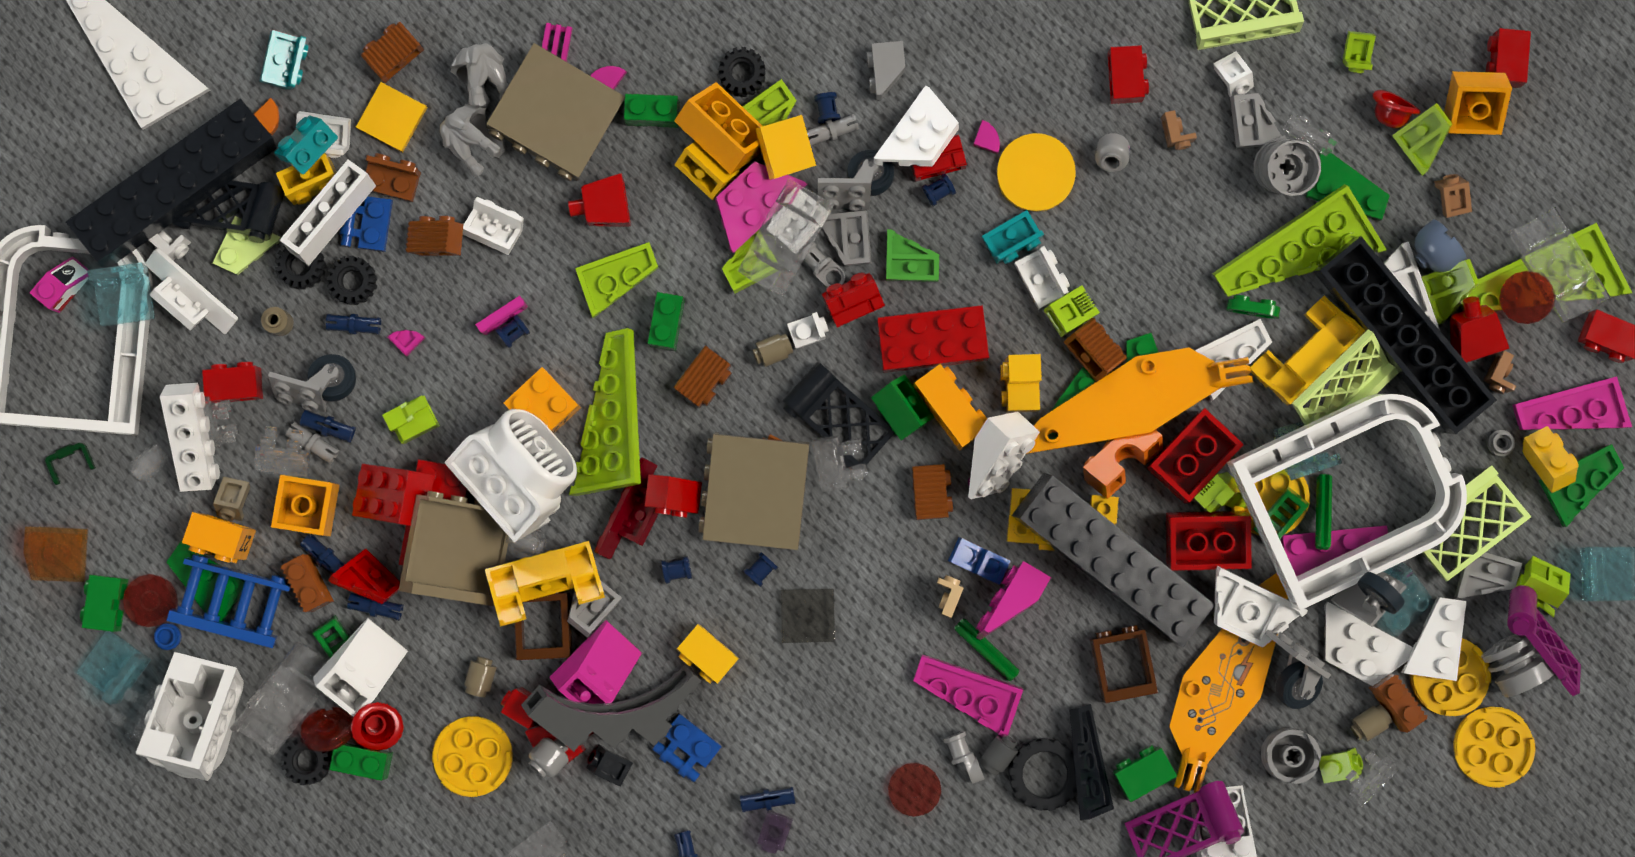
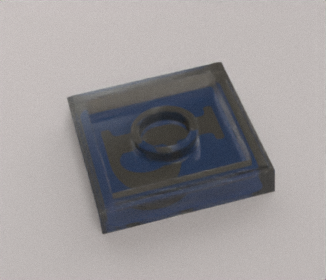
M834 589L781 590L782 643L835 642Z

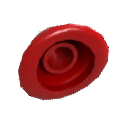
M1376 90L1372 94L1373 99L1377 102L1375 107L1376 119L1387 127L1400 128L1408 122L1412 114L1421 113L1420 109L1390 91Z
M380 702L370 703L359 709L353 717L351 725L352 736L355 741L366 749L376 751L386 750L396 745L402 737L404 729L403 720L398 711L392 706Z

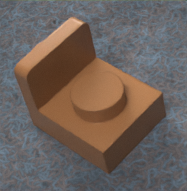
M1175 110L1165 112L1162 115L1161 121L1167 147L1175 146L1176 150L1191 147V143L1197 138L1196 133L1180 134L1183 132L1181 118L1176 117Z
M1450 174L1444 176L1443 180L1435 181V187L1440 190L1443 216L1449 218L1472 212L1470 187L1467 180L1457 174Z
M1507 351L1496 354L1483 380L1490 384L1489 389L1499 394L1515 390L1516 385L1503 379V377L1506 378L1513 368L1511 361L1514 355Z

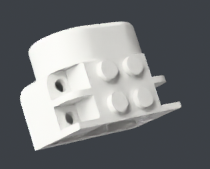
M521 409L508 410L495 424L469 435L444 462L514 543L551 521L549 516L560 508V495L575 480L577 475L576 463L569 450L542 420L532 413Z
M174 652L162 685L159 684L156 688L154 707L146 714L144 722L146 727L136 755L146 757L150 763L164 767L167 771L181 777L208 781L213 771L222 763L231 738L236 718V708L244 684L238 669Z

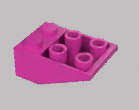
M1024 561L1018 566L1013 565L1001 582L1005 585L1004 589L1000 588L989 603V606L992 607L991 612L987 611L977 624L976 629L979 630L976 638L979 640L983 639L1029 609L1039 600L1051 577Z
M605 620L549 678L556 688L569 700L590 704L612 703L642 652Z

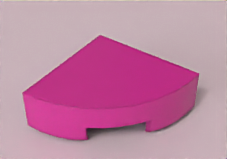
M606 66L593 72L591 77L614 90L627 72L620 67Z
M982 120L973 146L998 154L1000 148L998 133L990 123Z
M411 330L396 331L388 336L405 356H408L425 339L420 333Z

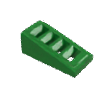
M1290 487L1286 488L1267 511L1269 517L1274 514L1285 523L1281 527L1271 519L1275 530L1278 531L1279 539L1309 506V503ZM1289 498L1299 507L1295 510L1285 500ZM1281 506L1292 516L1290 518L1286 517L1278 508ZM1255 526V527L1253 528V530L1256 531V532L1259 534V532H1258V530H1257V528H1256V526Z
M336 615L314 629L312 633L330 658L350 637ZM335 627L336 632L327 638L323 636L325 632ZM341 636L342 641L333 647L329 645L330 642Z

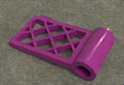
M1524 585L1512 589L1509 597L1507 619L1509 630L1516 635H1525L1560 679L1570 695L1575 696L1579 694L1581 664L1537 609V594L1535 590Z
M1223 781L1208 783L1196 793L1125 823L1138 857H1145L1149 846L1161 851L1159 857H1165L1166 853L1170 854L1166 857H1186L1219 842H1225L1226 844L1236 843L1241 840V835L1244 833L1240 819ZM1196 801L1199 807L1196 818L1193 819L1183 815L1186 805ZM1169 813L1176 816L1171 829L1158 825L1162 815ZM1202 816L1205 823L1200 821ZM1181 818L1193 823L1188 836L1175 832ZM1141 824L1151 826L1146 840L1136 836L1135 827ZM1198 825L1207 828L1211 838L1201 842L1192 839ZM1156 829L1169 833L1163 847L1151 843ZM1173 836L1186 840L1182 850L1178 852L1168 849Z

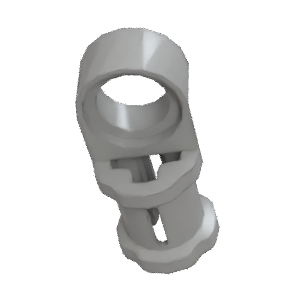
M814 241L799 254L798 259L806 262L814 270L813 274L823 283L825 288L831 286L826 281V276L830 272L839 273L841 276L840 284L845 283L844 271L830 257L826 258L816 248L817 244Z
M962 731L944 738L943 742L948 745L953 758L951 760L952 765L964 762L972 784L985 780L977 757L974 756L973 752L969 751L965 740L966 732Z

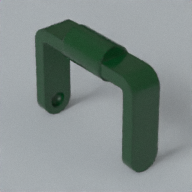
M68 444L55 450L56 453L46 457L45 463L55 485L61 483L52 461L70 456L77 450L82 449L91 470L96 469L86 444Z

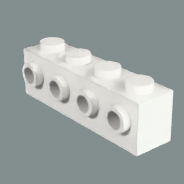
M347 160L282 236L280 241L289 252L309 266L376 187L375 183L368 173L350 160Z
M198 383L166 385L160 395L180 492L212 490L216 479H219L220 470L219 465L214 463V441L209 439L210 420L204 414V393L200 392Z

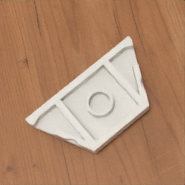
M928 86L923 88L874 157V164L883 166V162H899V166L919 165L932 167L959 129V122Z
M1409 241L1404 242L1389 256L1384 264L1439 329Z
M1219 566L1216 568L1214 624L1262 648L1272 641L1265 634L1267 630L1277 635L1279 632L1289 628L1288 624L1298 616L1303 617L1308 611L1305 608L1297 610L1292 607L1289 600Z
M1329 602L1325 603L1324 661L1370 686H1374L1409 660L1413 647L1374 626H1369Z

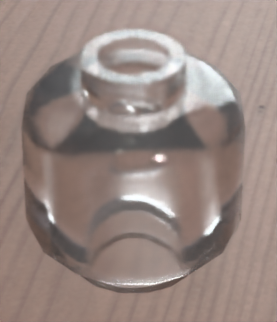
M537 529L515 543L507 536L506 543L510 544L509 552L521 559L543 554L548 540L545 539V533L541 529Z

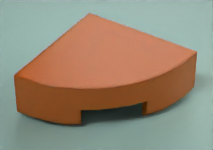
M270 98L254 115L265 129L273 135L279 125V109L275 101Z

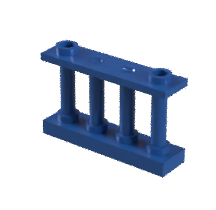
M193 554L192 558H185L183 564L192 566L183 600L181 606L178 605L177 609L169 610L166 621L273 648L277 635L272 634L271 626L281 591L289 592L291 590V584L287 583L288 579L277 575H272L271 579L212 564L208 562V557ZM205 569L219 574L208 612H204V616L193 614L194 609H192L202 570ZM229 576L245 580L235 617L231 619L230 623L220 621V616L218 615ZM255 583L271 587L261 625L257 626L255 630L247 628V623L244 621Z

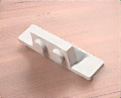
M156 248L145 264L163 282L153 289L150 296L190 331L206 318L223 334H226L236 323L238 317L162 250Z

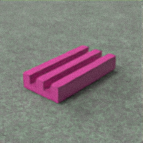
M546 23L542 48L548 51L551 31H555L551 53L557 56L561 32L565 33L561 59L567 62L573 28Z
M519 295L475 325L483 335H487L512 319L515 314L518 315L527 309L528 306Z

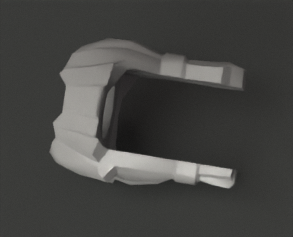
M487 43L462 48L458 54H455L450 66V72L466 85L468 103L487 109L490 102L484 90V83L487 78L496 85L500 93V100L509 86L502 65L504 58Z
M465 103V106L457 108L454 113L446 116L445 120L440 124V134L443 139V146L449 148L470 169L472 175L477 177L483 173L484 167L471 156L469 145L479 146L486 150L491 158H499L505 152L506 146L504 139L499 141L488 134L490 130L486 128L485 108Z

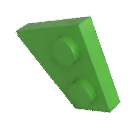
M887 229L886 281L938 282L939 254L930 249H925L913 240H908L891 229Z

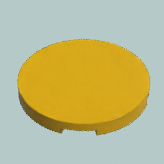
M1033 133L1015 139L1004 149L997 166V181L1002 194L1011 204L1023 210L1043 212L1053 209L1066 199L1075 182V163L1070 151L1059 140L1046 134Z
M1293 465L1254 483L1266 511L1270 509L1287 487H1290L1310 503L1308 484L1302 473ZM1289 498L1285 500L1295 510L1299 507ZM1236 505L1233 508L1231 507L1232 511H1247L1249 513L1247 506L1245 508ZM1281 506L1278 508L1286 517L1290 518L1292 516ZM1309 506L1301 514V516L1294 522V524L1287 530L1286 533L1292 531L1293 529H1295L1296 526L1299 525V523L1304 518L1306 512L1308 511ZM1274 514L1270 517L1281 527L1285 524ZM1251 517V533L1259 535L1253 530L1255 524Z
M1462 638L1457 681L1410 674V684L1419 702L1428 710L1444 716H1460L1476 709L1482 703L1491 683V672L1488 670L1489 663L1483 661L1481 649Z
M1483 707L1471 712L1461 721L1455 732L1453 751L1458 766L1469 779L1487 787H1505L1514 783L1522 776L1524 777L1530 769L1535 756V740L1524 719L1517 713L1502 707Z
M469 716L452 722L441 731L433 747L432 761L441 783L447 789L461 796L478 797L494 791L505 781L512 767L513 750L508 735L498 724L484 717Z

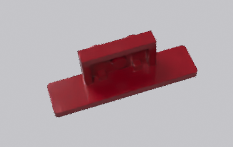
M643 457L640 458L641 484L628 486L623 489L621 498L615 510L611 513L603 534L597 541L595 553L611 559L622 536L643 546L658 516L655 513V508L645 506L648 475L654 474L657 468L655 463Z

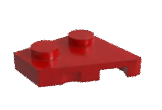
M364 549L338 569L328 580L332 584L380 604L385 603L399 591L400 581L367 549Z

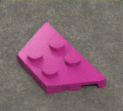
M757 162L749 165L715 197L730 251L734 253L783 208L790 195L798 188L802 190L807 184L789 175L770 180L766 166Z

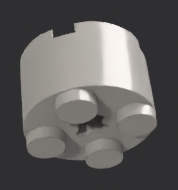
M1281 728L1269 734L1261 746V760L1266 771L1274 778L1286 783L1299 784L1308 781L1315 775L1321 761V751L1316 740L1306 732L1294 728ZM1289 750L1295 752L1292 756L1293 761L1286 759Z

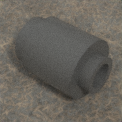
M1005 734L1003 737L997 735L983 753V759L980 764L993 775L997 776L1000 772H1004L1018 753V749L1015 747L1017 745L1016 741Z

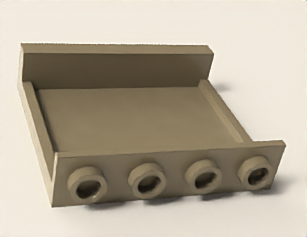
M533 43L486 123V128L490 130L488 134L499 141L506 139L513 143L511 147L519 153L525 155L528 152L535 156V161L546 168L550 165L559 170L557 174L568 181L572 179L578 181L617 111L622 106L625 96Z
M715 432L713 438H708L707 454H711L710 465H705L704 480L709 482L708 491L703 490L701 506L706 507L705 517H700L699 533H703V540L798 550L810 442H790L719 434V432Z
M428 491L427 496L416 494L399 591L494 606L485 569L505 564L509 536L477 500H474V504H468L467 498L451 495V499L447 500L443 499V493Z

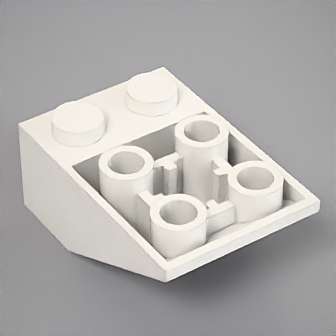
M1019 412L987 418L975 437L968 494L970 499L1002 493L1009 486V479L1012 474L1022 466L1021 460L1025 454L1035 446L1034 440L1040 432Z
M367 618L314 675L315 686L354 717L359 709L373 702L408 650Z
M1243 785L1226 787L1244 833L1238 842L1233 844L1219 842L1196 852L1197 857H1257ZM1196 801L1191 803L1193 819L1196 818L1199 811ZM1202 816L1200 821L1205 823ZM1198 825L1194 834L1195 840L1201 842L1211 838L1208 829Z

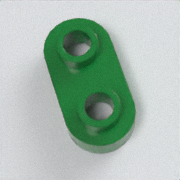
M1234 295V299H1228L1226 309L1228 312L1279 319L1280 307L1276 306L1275 301L1261 299L1260 303L1250 301V297L1244 295Z

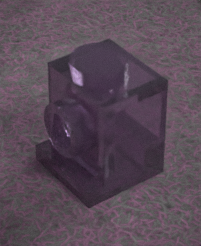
M770 810L767 811L757 842L762 845L761 849L774 854L777 853V850L783 852L793 818ZM776 827L779 829L780 834L778 837L770 835L769 831L771 828Z

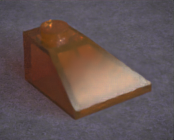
M25 527L23 553L31 580L85 582L88 529Z

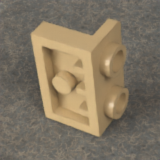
M947 575L944 579L938 578L937 581L938 585L951 590L950 594L944 592L939 608L943 609L942 615L952 618L964 588L959 586L960 580Z

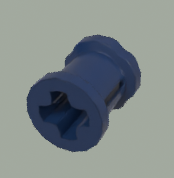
M836 92L820 93L814 96V100L818 105L819 117L817 121L819 124H825L828 120L833 122L841 119L840 114H837Z
M945 173L932 184L922 186L923 192L933 207L937 205V201L949 194L952 196L956 194L952 182Z
M517 314L513 316L514 319L502 328L498 327L495 329L508 348H511L512 343L524 334H530V331ZM518 327V329H517L516 331H514L512 334L508 335V333H509L510 331H512L514 328Z
M762 552L758 554L759 558L749 569L746 568L744 570L760 587L763 585L762 581L768 574L778 568Z
M683 556V559L672 562L661 561L666 584L670 583L671 580L687 577V579H692L688 556Z

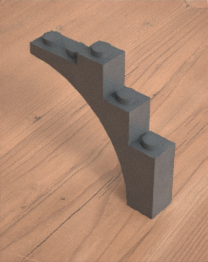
M685 664L670 679L655 689L632 699L603 704L576 702L555 695L539 685L521 706L531 719L573 751L586 742L592 731L614 749L628 737L632 729L655 746L659 740L665 738L672 727L667 718L677 711L682 701L696 690L697 685L702 680Z

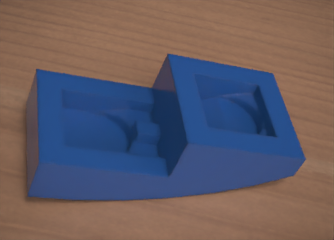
M960 537L948 559L949 562L1000 585L1010 563V560Z

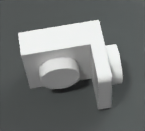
M1237 51L1213 63L1214 70L1228 87V95L1230 97L1246 94L1254 87L1253 73Z
M163 230L149 239L153 245L162 250L173 261L176 258H182L188 252L189 247L187 246L191 243L183 235H180L174 241Z
M817 312L787 324L796 349L826 339L825 332L829 331L824 316L819 318Z

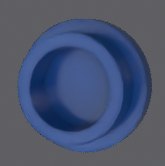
M170 623L160 625L154 634L156 645L163 650L176 648L182 638L180 629Z

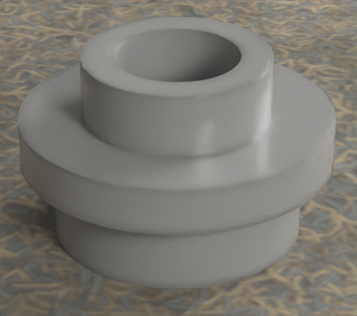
M1505 430L1495 431L1488 438V449L1496 456L1509 455L1515 447L1514 437ZM1499 438L1505 442L1503 448H1499L1496 444Z

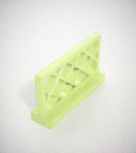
M1188 0L1197 36L1198 50L1300 32L1304 23L1303 14L1299 12L1296 0H1282L1290 5L1292 11L1285 14L1274 9L1280 0H1276L1272 6L1261 0H1249L1252 3L1246 11L1233 4L1236 0H1217L1226 6L1221 15L1208 9L1213 0H1208L1205 6L1195 0ZM1255 4L1268 11L1262 18H1256L1249 14ZM1229 9L1242 16L1238 22L1234 23L1223 17ZM1204 13L1216 20L1213 26L1201 28L1200 18Z
M1368 329L1292 404L1305 426L1353 402L1377 394L1398 374L1396 367L1388 362L1375 334ZM1368 344L1366 352L1362 353L1363 347ZM1359 360H1363L1361 368L1356 369ZM1350 361L1347 371H1343L1344 366ZM1340 378H1344L1342 387L1337 388ZM1331 380L1328 389L1324 390L1325 384ZM1321 397H1325L1323 405L1318 406ZM1312 398L1309 408H1303V406Z
M1490 466L1466 484V505L1470 502L1481 504L1480 518L1465 516V509L1464 516L1460 522L1459 534L1453 533L1450 536L1459 538L1457 553L1442 551L1443 542L1439 544L1438 550L1429 549L1422 552L1446 582L1531 518L1530 514L1497 476L1499 473L1493 466ZM1493 484L1502 492L1501 502L1486 500L1487 489ZM1480 494H1482V500H1481V499H1475V498L1478 497ZM1486 504L1500 506L1499 521L1484 519ZM1505 507L1515 508L1522 517L1515 523L1504 521ZM1465 520L1479 522L1478 537L1463 535ZM1484 523L1497 524L1498 536L1494 539L1484 538ZM1503 525L1510 526L1503 531ZM1463 539L1478 541L1477 552L1473 555L1463 554ZM1482 541L1489 542L1482 547ZM1442 555L1457 557L1456 568L1449 573L1441 565ZM1461 557L1468 558L1463 563H1461Z

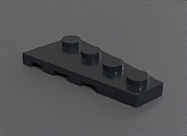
M1091 704L1069 709L1080 821L1090 820L1114 809Z

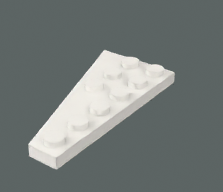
M66 0L141 129H146L210 91L209 88L106 0Z

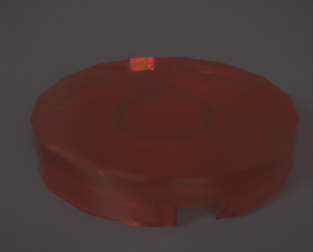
M1523 271L1515 273L1505 281L1501 288L1499 300L1501 308L1508 318L1517 323L1532 324L1541 321L1550 314L1555 305L1556 294L1547 277L1538 272Z
M154 574L139 576L125 590L123 598L124 610L130 620L140 626L154 627L167 622L169 610L176 609L177 591L172 583L162 576Z
M332 707L333 710L328 711L325 708L317 710L310 714L301 725L302 731L300 733L303 743L308 749L314 751H330L341 747L352 737V715L339 707Z
M920 763L905 764L898 768L890 778L888 785L889 798L893 806L902 814L912 817L927 814L939 802L941 795L940 780L936 773L927 765Z

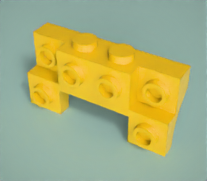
M1325 295L1304 314L1318 329L1305 344L1284 364L1267 350L1250 367L1251 373L1266 388L1269 387L1287 406L1298 398L1365 332L1353 318L1342 312Z
M1012 488L1006 542L1039 545L1038 550L1054 551L1055 549L1011 516L1030 492L1029 489ZM1091 495L1090 505L1114 525L1117 524L1119 497L1110 496L1106 499L1104 496Z
M589 541L485 569L500 627L526 620L522 602L574 588L579 605L605 598Z

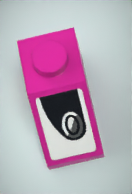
M72 256L46 272L30 291V294L49 310L60 313L93 272Z

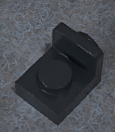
M598 744L597 748L589 754L586 768L594 775L621 787L633 763Z

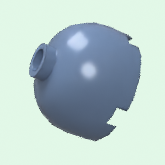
M1435 219L1426 224L1417 233L1414 239V248L1417 255L1414 258L1423 269L1428 267L1434 272H1446L1459 262L1464 261L1466 254L1456 238L1453 237L1451 239L1445 233L1448 229Z

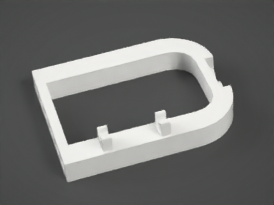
M45 225L28 226L10 233L0 241V425L138 436L152 302L150 294L153 291L152 274L145 264L146 259L138 249H135L117 262L121 269L122 285L108 421L5 413L7 386L10 376L9 367L13 328L16 318L18 280L22 264L30 255L38 251L52 250L90 254L79 239L69 238V234L57 232L50 236L51 229Z
M1398 394L1367 396L1227 462L1293 608L1297 610L1307 608L1357 584L1366 572L1378 574L1425 552L1448 539L1459 526L1467 503L1465 481L1462 474H1450V463L1446 457H1442L1438 448L1441 446L1437 435L1431 432V429L1440 426L1434 414L1419 401ZM1395 419L1405 424L1415 439L1435 485V502L1430 511L1411 523L1296 576L1254 483L1385 421Z

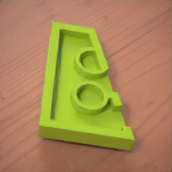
M648 242L575 268L592 318L603 312L659 267L651 244Z

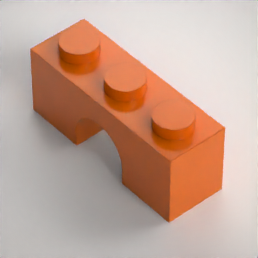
M1154 430L1147 434L1107 441L1103 449L1096 456H1091L1083 466L1084 480L1108 499L1126 483L1125 469L1118 463L1125 458H1134L1143 465H1146L1163 449L1162 434Z

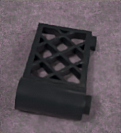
M232 180L223 186L227 189V193L215 200L212 195L209 196L212 202L200 209L195 206V212L187 217L181 216L173 222V226L176 228L190 230L191 226L246 234L251 241L263 243L271 239L284 197V191L282 187L274 183L261 182L260 184ZM243 190L251 191L249 198L239 204L235 195ZM232 197L237 206L223 213L218 205ZM216 207L220 216L211 221L205 220L202 215ZM241 211L243 214L241 225L230 224L227 219Z
M819 362L809 370L783 400L786 404L783 409L794 419L797 416L801 417L845 457L842 462L852 471H855L856 468L862 471L895 434L882 418ZM837 387L845 393L846 405L831 406L830 395ZM849 398L856 403V405H850ZM827 399L828 406H821ZM846 408L847 424L832 425L831 409ZM850 408H862L865 411L866 423H851ZM828 409L829 425H817L810 417L816 410ZM869 416H871L876 422H869ZM869 425H881L888 433L882 440L870 441ZM851 426H866L867 441L852 442ZM832 427H847L848 442L837 443L833 439ZM822 428H829V435ZM867 444L868 455L861 463L853 457L852 445ZM870 444H877L875 448L871 451ZM842 445H848V446H849V452H847V451L842 447Z

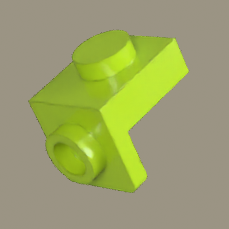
M1348 31L1342 62L1348 67L1349 71L1364 73V69L1372 70L1371 57L1375 34Z
M1356 748L1321 756L1319 767L1324 784L1354 779L1362 774L1363 761L1360 754H1357Z

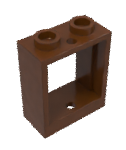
M562 591L525 601H561L563 647L525 649L524 620L515 622L516 660L569 658L572 655L571 624L567 622L570 611V593L563 594Z
M1137 625L1121 628L1122 633L1112 635L1111 630L1095 633L1096 638L1090 639L1103 703L1158 693L1145 629L1138 630ZM1137 638L1146 683L1109 690L1100 645Z

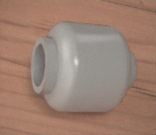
M1117 133L1102 136L1096 145L1095 161L1097 165L1107 172H1118L1124 169L1129 162L1130 155L1128 140Z
M543 738L529 752V759L531 761L528 764L540 777H554L569 762L568 755L565 753L568 747L557 738L554 741L550 738Z

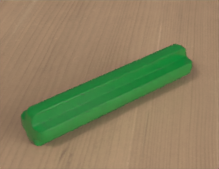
M1319 474L1316 488L1315 547L1318 550H1329L1331 547L1332 476L1329 474Z
M963 618L954 627L955 631L1008 681H1012L1019 674V669L985 637L981 640L976 638L979 631L966 619Z

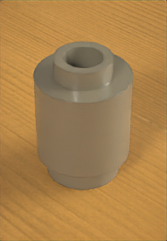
M279 307L268 308L261 317L263 328L276 336L287 335L294 325L292 316ZM278 317V322L274 324L275 319Z
M776 334L756 342V349L752 350L757 364L763 363L764 367L787 359L788 355L793 353L791 343L786 334Z
M477 656L476 661H470L464 683L466 686L465 693L486 697L487 692L491 690L497 668L492 665L493 660Z
M1380 704L1377 707L1372 706L1353 718V725L1350 728L1358 740L1364 739L1368 742L1389 728L1388 725L1393 720L1387 710Z

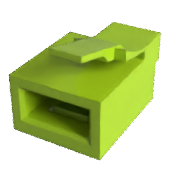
M1083 285L1044 309L1060 337L1065 336L1100 313L1097 307H1094L1095 304H1092L1093 301H1090L1091 298L1089 299L1090 296H1087L1088 293H1085L1086 290Z
M422 395L408 403L404 402L382 415L389 430L396 432L403 445L440 426L426 397Z
M1228 472L1217 474L1194 497L1210 513L1220 510L1225 505L1232 508L1235 505L1243 508L1246 507L1235 479Z
M1532 556L1525 565L1524 574L1519 576L1516 587L1524 585L1534 589L1537 594V607L1542 608L1554 618L1555 609L1550 605L1558 608L1569 595L1571 573Z

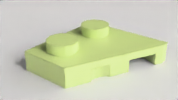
M235 216L231 224L241 225L242 219ZM227 232L213 264L239 275L253 261L262 257L272 246L281 242V237L272 233L270 240L257 243L251 241L246 234Z

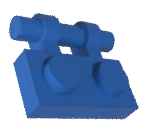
M367 196L364 206H359L340 228L339 235L342 236L340 245L351 247L352 237L359 238V249L385 252L393 201L391 199ZM356 214L363 215L361 229H354Z
M679 714L665 736L672 742L668 747L658 742L652 750L660 756L659 759L664 763L668 762L679 771L678 774L683 778L686 776L692 782H695L700 773L692 767L698 762L706 768L722 746L682 714ZM677 747L691 756L687 762H684L674 754Z

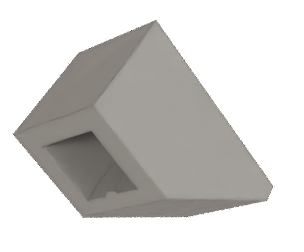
M903 41L874 43L871 46V52H867L868 68H873L874 77L869 78L870 93L876 94V100H882L905 72Z

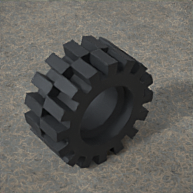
M736 47L733 48L731 53L729 51L726 52L725 57L721 58L720 66L718 67L722 86L725 87L728 93L731 92L737 97L738 95L747 97L748 94H755V91L760 90L762 83L765 81L764 61L751 48L749 51L746 50V47H741L740 50H737ZM745 63L752 68V75L747 81L740 82L732 76V70L737 64Z
M283 246L285 248L283 251L279 250L277 253L280 255L279 259H275L278 267H275V269L279 273V278L289 286L296 289L300 288L301 290L307 287L312 288L316 282L319 283L321 281L320 277L325 275L324 267H326V262H324L325 257L321 252L310 264L308 272L297 275L291 267L292 261L296 256L289 252L285 246Z
M344 256L341 258V261L338 262L336 260L333 263L335 265L333 269L329 268L330 276H327V281L329 282V285H327L328 289L341 302L349 305H359L360 302L364 303L368 301L367 298L369 296L372 297L374 295L372 292L377 288V276L374 273V268L362 258H356L355 256L346 258ZM350 271H357L362 277V283L356 290H347L343 285V278Z
M304 736L291 741L289 746L285 747L283 751L285 755L281 756V761H284V765L281 766L282 770H286L285 776L291 778L293 783H300V785L317 783L329 774L328 771L332 760L330 751L332 750L319 737ZM304 750L314 752L317 757V764L311 771L303 770L298 764V757Z

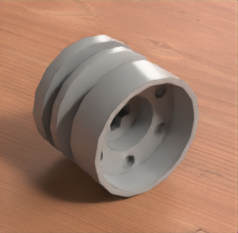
M1271 140L1260 148L1253 163L1254 175L1258 183L1265 190L1288 196L1302 195L1311 190L1318 182L1321 173V160L1317 151L1310 144L1300 140ZM1280 164H1286L1285 169H1280L1279 166Z
M1514 634L1495 643L1481 655L1485 663L1493 662L1488 667L1491 673L1504 671L1495 682L1505 698L1528 691L1555 674L1542 656L1533 658V655L1538 651L1530 644L1531 642L1525 635Z

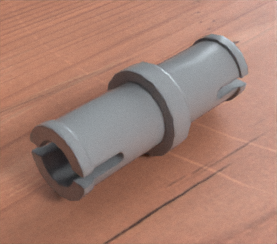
M851 114L833 122L828 120L824 125L807 130L808 137L816 135L815 138L809 139L810 145L812 146L829 139L834 141L838 139V136L859 130L858 123L847 126V123L856 121L855 115Z
M296 422L291 425L292 428L288 429L286 437L305 448L304 451L307 453L312 452L328 462V464L333 463V458L337 457L340 450L321 440V436L317 433H310Z

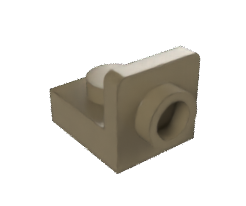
M223 477L213 502L217 516L226 521L243 520L242 508L250 490L249 482Z

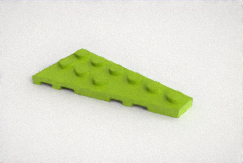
M1344 184L1212 274L1225 295L1229 297L1259 288V286L1268 283L1283 281L1285 278L1311 273L1354 237L1362 236L1374 252L1379 253L1387 249L1348 185Z
M1595 223L1478 279V286L1468 297H1479L1480 306L1487 305L1494 311L1629 295L1632 294V291L1598 224ZM1463 302L1460 304L1462 311H1464Z
M621 329L608 332L605 335L599 361L601 371L599 380L595 381L593 391H596L593 405H589L580 444L583 450L580 462H576L577 476L575 485L570 488L569 495L580 496L641 484L634 330Z

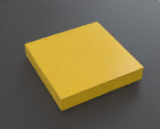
M380 82L356 128L403 153L428 107Z
M802 115L755 128L770 180L816 166Z

